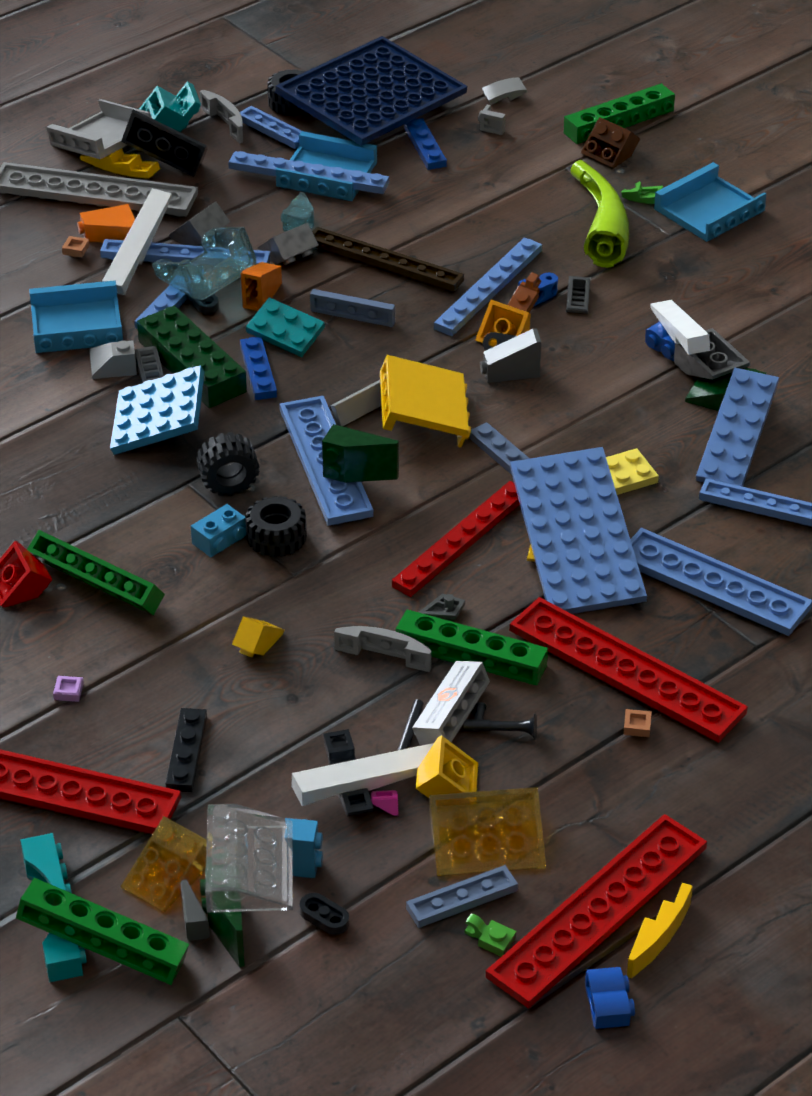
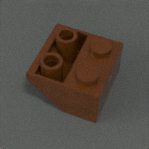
M599 117L581 153L609 167L615 168L632 156L640 138L633 132Z

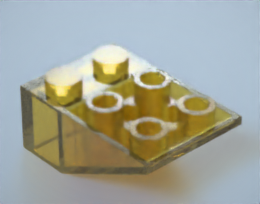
M164 816L120 887L165 912L181 896V880L187 879L191 886L204 873L205 867L209 865L218 849L207 839Z

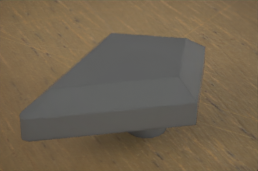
M441 594L420 610L419 613L441 619L456 620L465 605V600L456 598L452 594Z

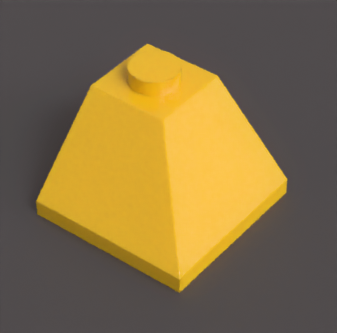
M441 735L437 738L417 769L416 789L433 802L473 804L476 802L478 762Z

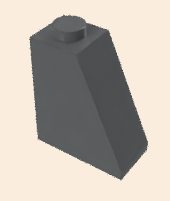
M537 328L484 351V360L480 361L481 374H485L487 383L540 377L541 339Z

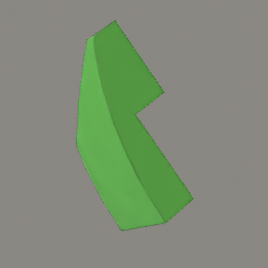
M639 181L635 183V188L631 190L624 189L621 191L622 198L630 201L654 204L655 192L661 190L663 186L642 187Z

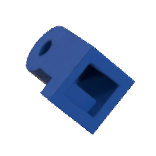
M543 273L540 275L541 283L538 286L540 289L538 293L539 298L534 306L557 295L558 276L556 274ZM526 279L519 281L518 286L521 284L522 281L526 283Z

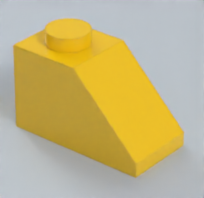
M243 616L232 645L239 647V652L246 656L253 657L254 654L264 656L283 635L285 630L268 622Z

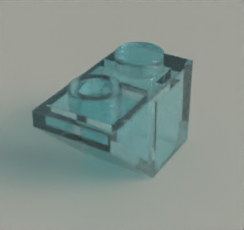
M300 192L291 201L286 210H283L281 214L283 231L291 230L307 222L311 229L314 227V208L305 193Z

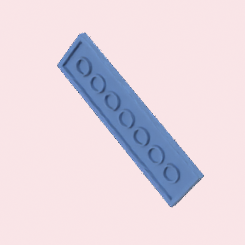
M324 396L280 403L281 415L327 526L373 517V508L361 482L344 483L323 477L322 440L333 424L336 425Z
M640 528L630 539L640 572L787 636H790L812 608L811 599L644 528Z

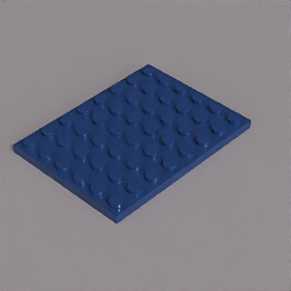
M381 36L276 85L275 93L362 146L467 93L468 86Z

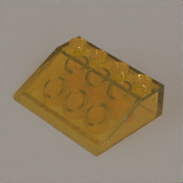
M538 787L430 795L429 814L437 876L485 873L503 865H506L509 871L546 868Z

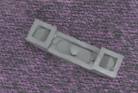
M201 90V108L209 116L216 114L229 125L230 135L239 144L243 143V123L238 109L224 97L210 91Z
M368 626L336 628L334 631L335 650L359 655L361 649L406 659V667L426 672L431 670V650L407 635L388 629Z

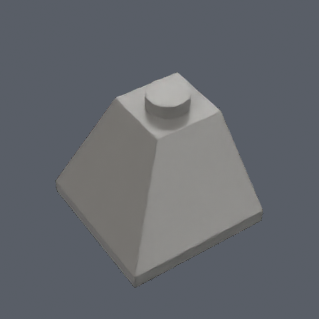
M133 340L111 342L89 349L92 379L137 375Z

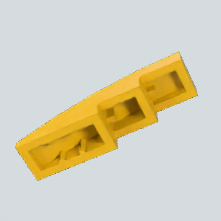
M122 148L102 159L83 154L80 156L82 161L95 167L129 177L149 179L160 170L158 162L142 161L140 154H124Z
M682 883L674 903L663 900L656 920L644 918L628 958L627 976L629 978H633L649 965L670 942L691 904L692 885Z

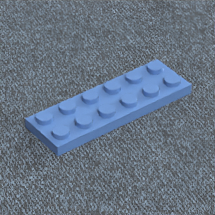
M734 367L697 471L696 481L704 483L705 479L708 478L743 487L779 383V377Z

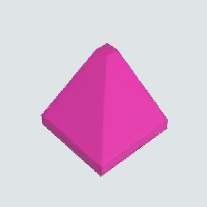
M396 790L371 792L373 805L392 815H398V794Z

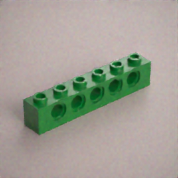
M661 83L564 116L563 133L575 144L587 141L599 117L623 128L674 111L675 94Z
M38 530L27 549L39 561L151 615L155 614L165 596V593L155 584L41 530Z
M408 609L396 627V632L407 635L431 650V657L453 663L456 661L482 662L486 672L537 686L547 667V647Z
M35 877L21 897L16 914V919L169 985H172L182 967L189 944Z

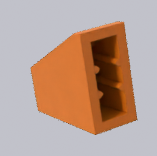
M129 204L82 212L80 213V221L77 222L79 234H83L84 238L89 239V242L103 243L104 239L124 240L135 218Z
M260 262L241 272L243 308L258 311L269 297L273 298L282 284L281 266Z

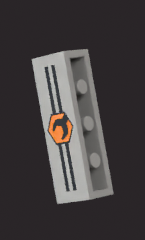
M456 661L412 727L420 746L435 743L441 735L452 742L490 682L482 662Z

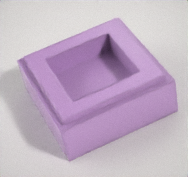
M58 676L53 692L54 700L79 702L84 684L83 677Z

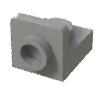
M487 104L483 111L479 112L478 122H480V130L503 135L505 132L506 114L491 111V105Z

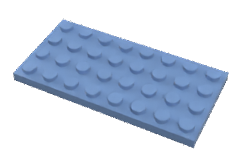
M603 447L510 462L511 473L545 600L571 614L647 602L646 590Z

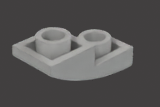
M519 77L500 80L482 88L490 105L506 97L512 101L527 92Z

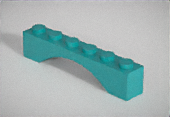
M53 833L20 839L27 878L33 880L35 877L71 893L70 883L64 884V880L68 879L65 863H59V860L63 859L61 843L55 844ZM49 933L42 942L49 983L83 976L82 964L87 963L85 949Z

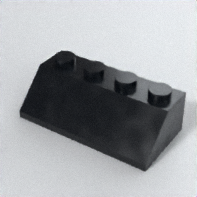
M134 109L121 142L192 177L196 175L202 165L208 150L207 145Z

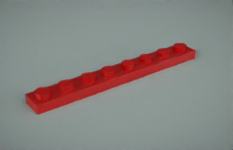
M507 482L392 579V587L412 597L519 506L520 503L514 482Z

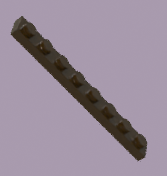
M316 227L312 231L318 243L316 248L455 292L464 282L463 273L320 227Z

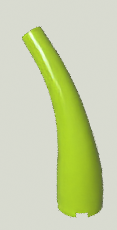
M578 160L572 165L571 174L589 190L598 204L596 216L584 243L585 255L588 254L593 260V264L605 268L613 267L614 264L623 260L628 248L629 222L627 213L612 185L586 162Z

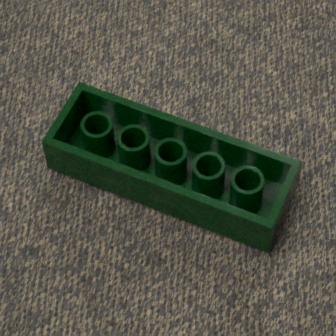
M175 305L137 320L139 342L144 347L156 346L160 362L172 374L201 365L205 372L201 401L208 408H212L247 392L246 371Z

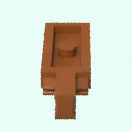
M531 272L526 279V283L521 282L507 305L530 313L539 298L538 293L540 289L538 286L541 283L539 275Z

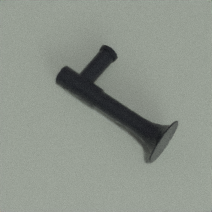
M483 702L475 704L474 719H466L464 721V731H519L530 734L534 740H536L537 736L536 713L531 719L525 721L483 720L487 707Z

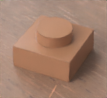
M69 236L62 247V254L83 258L90 246L89 239Z
M626 709L623 735L650 737L652 711Z

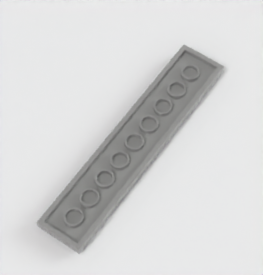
M3 162L0 167V193L2 194L9 193L19 196L38 197L40 199L47 198L108 207L129 204L131 210L140 211L153 188L172 193V198L165 214L178 217H187L198 195V187L7 162Z

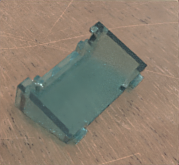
M245 227L212 228L203 235L201 243L204 253L194 259H184L181 262L160 259L154 262L152 267L156 276L162 281L193 299L203 300L239 279L243 270L256 265V256Z

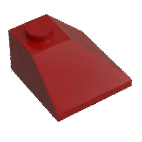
M14 541L0 558V605L4 608L38 598L52 581L45 565L17 541Z

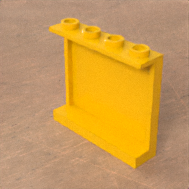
M387 355L380 370L383 429L392 431L397 420L457 435L458 447L461 448L464 440H468L471 433V426H468L470 413L467 411L468 398L465 395L467 384L464 383V374Z

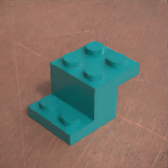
M187 81L176 96L156 86L139 109L150 112L154 120L181 132L182 129L187 127L193 115L199 112L201 103L194 85Z

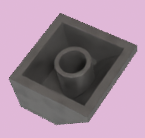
M215 201L170 233L169 237L184 245L198 246L201 244L205 246L213 240L211 238L213 234L217 237L226 230L224 226L230 220Z
M307 222L272 237L259 246L258 250L270 251V261L275 265L280 263L288 265L296 261L295 257L299 255L304 258L313 254L312 249L317 247L318 243Z

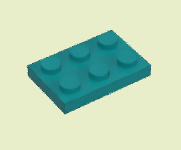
M269 297L247 324L246 332L256 337H262V340L303 357L325 328V322Z

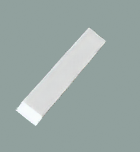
M153 188L150 191L102 282L116 280L117 293L125 295L138 264L142 265L170 203L172 193Z
M672 300L650 304L651 310L674 343L681 344L688 355L710 351L709 334Z
M434 743L292 773V788L302 806L347 791L364 788L370 791L416 776L418 767Z

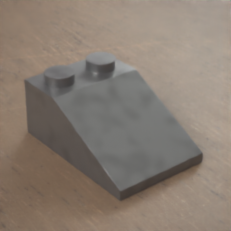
M713 328L705 330L709 334L710 351L688 355L681 344H675L674 363L688 375L715 379L732 373L734 367L743 369L750 366V362Z

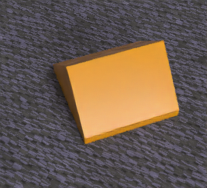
M490 300L475 341L483 343L484 337L491 332L515 336L523 334L530 330L531 313ZM491 340L490 346H496L497 340Z

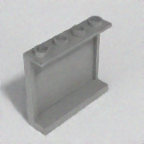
M100 99L98 101L101 112L70 128L51 124L46 128L52 146L102 159L127 146L121 140L133 109L150 118L152 116L150 112Z

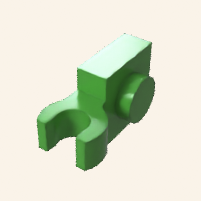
M470 914L465 922L468 926L464 933L478 938L479 947L500 957L508 951L516 939L517 931L491 920L489 925H486L479 916Z

